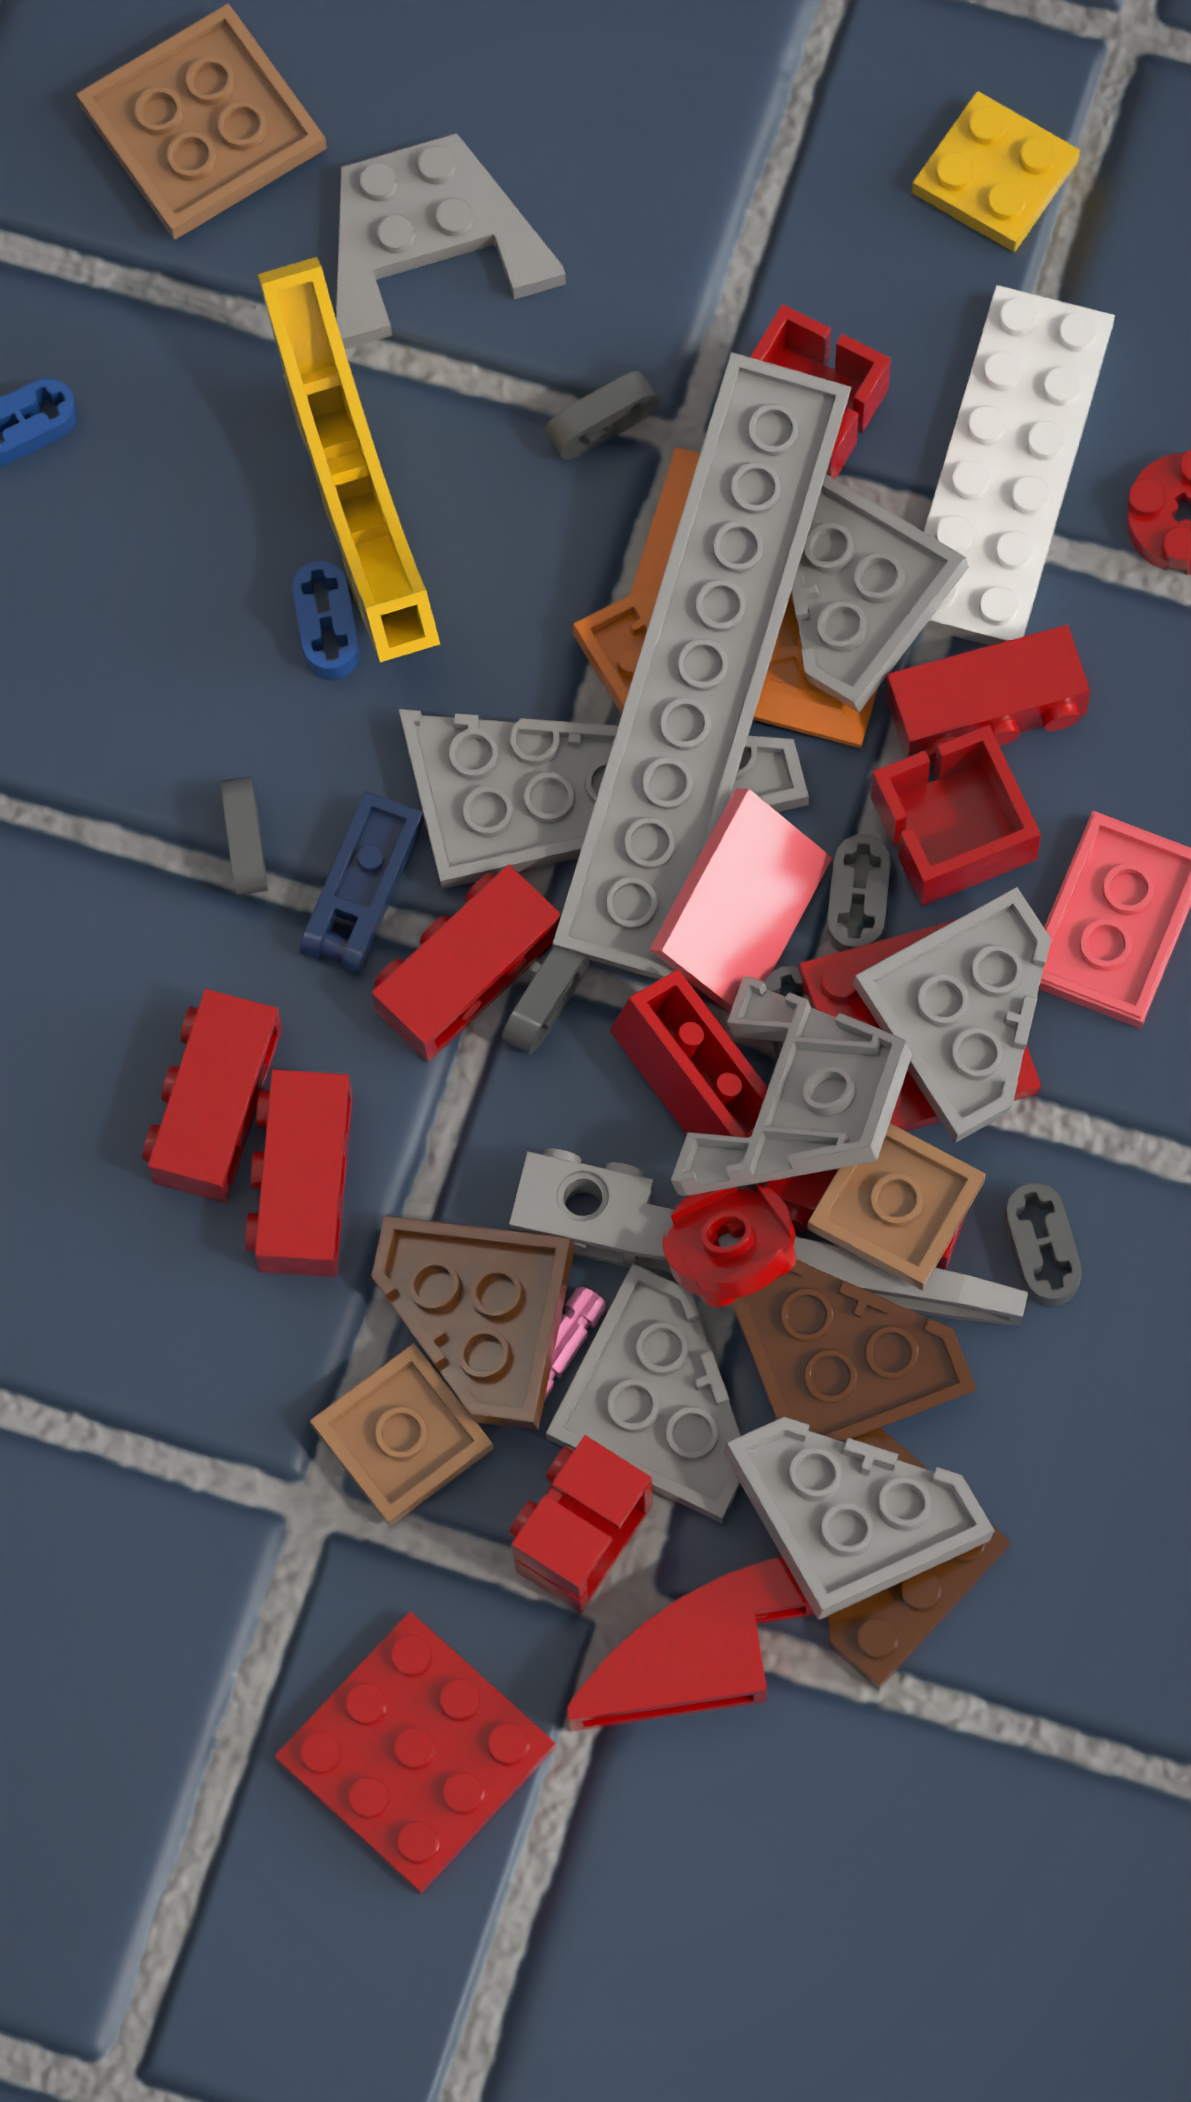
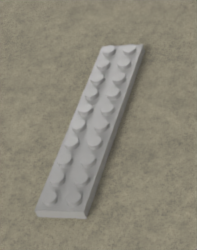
M731 352L553 941V947L557 946L586 955L590 960L658 980L675 971L653 954L649 948L730 799L851 391L850 386Z

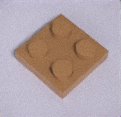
M890 1123L876 1162L838 1169L808 1221V1230L923 1291L985 1182L986 1174Z
M414 1343L310 1420L314 1431L389 1527L494 1449L491 1440L474 1421L469 1412Z

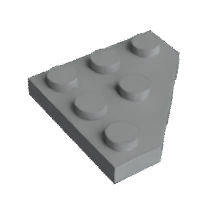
M827 474L792 587V596L802 644L801 652L804 670L809 683L859 713L969 567L966 557Z
M1018 887L857 974L853 981V986L881 1030L907 1041L912 1053L907 1070L954 1143L1008 1114L1013 1105L1018 1084L1017 1079L1030 1033L1043 968L1051 943L1050 936Z
M632 1263L546 1432V1439L562 1447L567 1445L575 1450L583 1436L586 1435L651 1476L653 1491L717 1522L723 1523L741 1487V1483L723 1453L727 1442L741 1436L729 1403L726 1388L714 1354L708 1344L692 1293L682 1286Z
M780 1418L726 1443L723 1453L818 1620L989 1542L995 1531L962 1475L936 1467L935 1472L897 1460L899 1454L847 1438L846 1443L808 1431L810 1425L793 1419Z

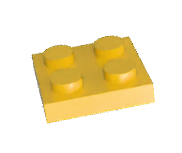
M977 91L913 181L912 194L1015 253L1079 161L1080 149Z

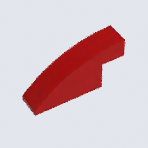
M783 1557L765 1560L723 1575L682 1596L644 1622L605 1658L567 1706L570 1732L766 1702L767 1687L756 1624L815 1616Z

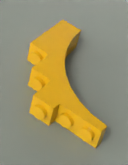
M314 257L257 274L282 363L283 376L296 424L311 458L324 510L339 544L352 596L380 662L440 645L427 591L401 527L361 406L321 264L318 258Z

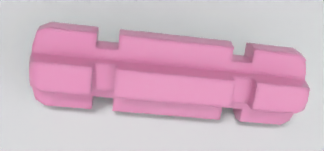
M583 1286L576 1288L564 1305L567 1312L561 1316L545 1399L554 1388L553 1378H560L587 1339L588 1331L586 1329L588 1327L594 1328L606 1310V1302L597 1293Z

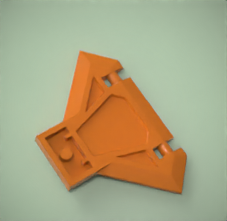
M675 447L630 595L573 623V636L621 714L700 457L698 452ZM791 590L753 720L861 749L878 688L858 713L809 683L804 670L801 652L802 644Z

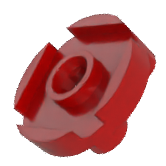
M1190 449L1185 453H1174L1161 457L1149 464L1138 475L1129 491L1127 532L1138 553L1155 567L1165 571L1167 566L1176 570H1187L1186 575H1191V521L1184 519L1177 522L1173 516L1178 512V503L1188 502L1191 504Z
M756 1184L758 1192L751 1189L733 1187L689 1195L677 1205L671 1214L673 1225L668 1232V1236L663 1235L662 1247L670 1271L679 1285L691 1293L700 1295L703 1302L709 1306L724 1307L734 1302L736 1298L747 1296L763 1289L778 1276L785 1275L792 1270L796 1263L794 1251L795 1229L786 1204L770 1188ZM730 1233L735 1239L742 1237L734 1245L728 1247H721L719 1238L725 1234Z

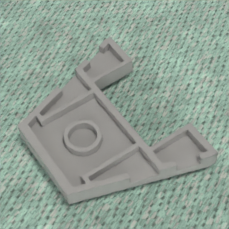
M457 133L341 167L336 321L345 350L392 336L391 324L376 280L494 245L497 248L514 300L566 285V274L563 265Z
M743 976L727 1021L733 1037L784 1042L752 1136L745 1138L688 1132L671 1178L677 1194L689 1196L876 1162L912 1057L907 1041L841 1013L837 1017H833L811 1008L809 1001L790 992L786 997L767 990L763 981Z

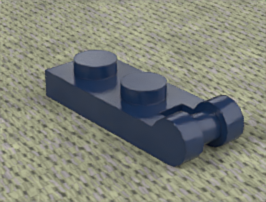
M364 791L304 932L300 945V954L319 960L324 955L340 961L341 969L357 975L362 973L368 961L372 943L423 825V811ZM336 917L356 923L350 938L331 932Z

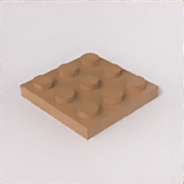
M229 3L76 94L78 105L174 240L327 149L325 136Z

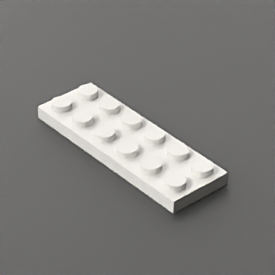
M996 285L924 529L926 534L965 556L969 568L923 627L924 629L989 646L1024 637L1113 328L1115 315Z

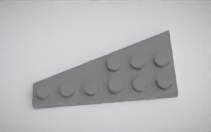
M399 709L400 720L441 890L477 882L488 873L496 876L508 864L514 870L520 872L579 858L618 726L520 718L518 722L479 720V715L455 713V718L421 715V711ZM748 736L731 796L735 788L750 789L776 812L809 805V795L794 739Z

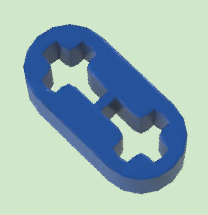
M44 378L0 397V433L2 432L4 442L0 444V466L8 465L56 442L73 430L77 423L78 411L73 393L65 383L57 379ZM48 399L53 406L58 407L59 416L50 420L45 413L40 412L39 403Z
M313 561L305 564L297 571L292 583V593L304 659L308 669L315 676L325 680H338L349 675L359 661V644L348 583L344 572L337 565L328 561ZM325 581L328 590H331L328 593L330 611L318 613L316 598L311 594L314 590L313 583ZM334 628L336 643L338 646H342L338 651L339 658L327 660L324 651H320L324 646L321 630Z

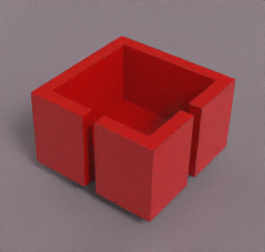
M782 304L750 358L851 387L826 473L836 479L857 444V431L863 434L889 390L891 358L841 334L836 343L834 370L826 366L830 360L831 328Z
M990 725L937 745L934 774L937 780L928 783L930 760L926 751L873 771L870 798L893 847L899 845L898 858L921 907L1037 860L1041 833Z
M586 1435L583 1436L575 1450L566 1445L559 1452L545 1477L546 1480L551 1482L547 1495L543 1496L539 1504L529 1500L520 1510L509 1530V1534L515 1537L511 1548L515 1558L516 1572L581 1614L653 1507L652 1477Z

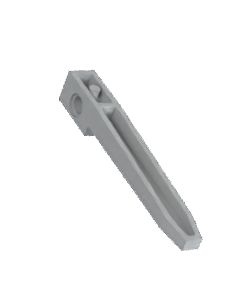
M549 1148L544 1150L543 1155L527 1151L509 1223L510 1231L568 1237L572 1239L575 1245L574 1256L628 1268L634 1263L651 1272L672 1275L663 1252L662 1241L663 1235L668 1236V1232L673 1225L671 1214L674 1209L652 1205L654 1199L653 1179L643 1177L644 1172L624 1163H607L605 1169L582 1164L581 1158L578 1155L565 1150ZM580 1193L592 1194L601 1202L599 1209L588 1216H578L571 1213L567 1209L566 1204L570 1198ZM730 1233L725 1234L719 1238L721 1247L734 1245L742 1237L735 1239ZM795 1237L794 1251L797 1260L890 1300L915 1313L956 1320L1021 1326L1028 1296L1027 1291L935 1268L923 1291L840 1246Z

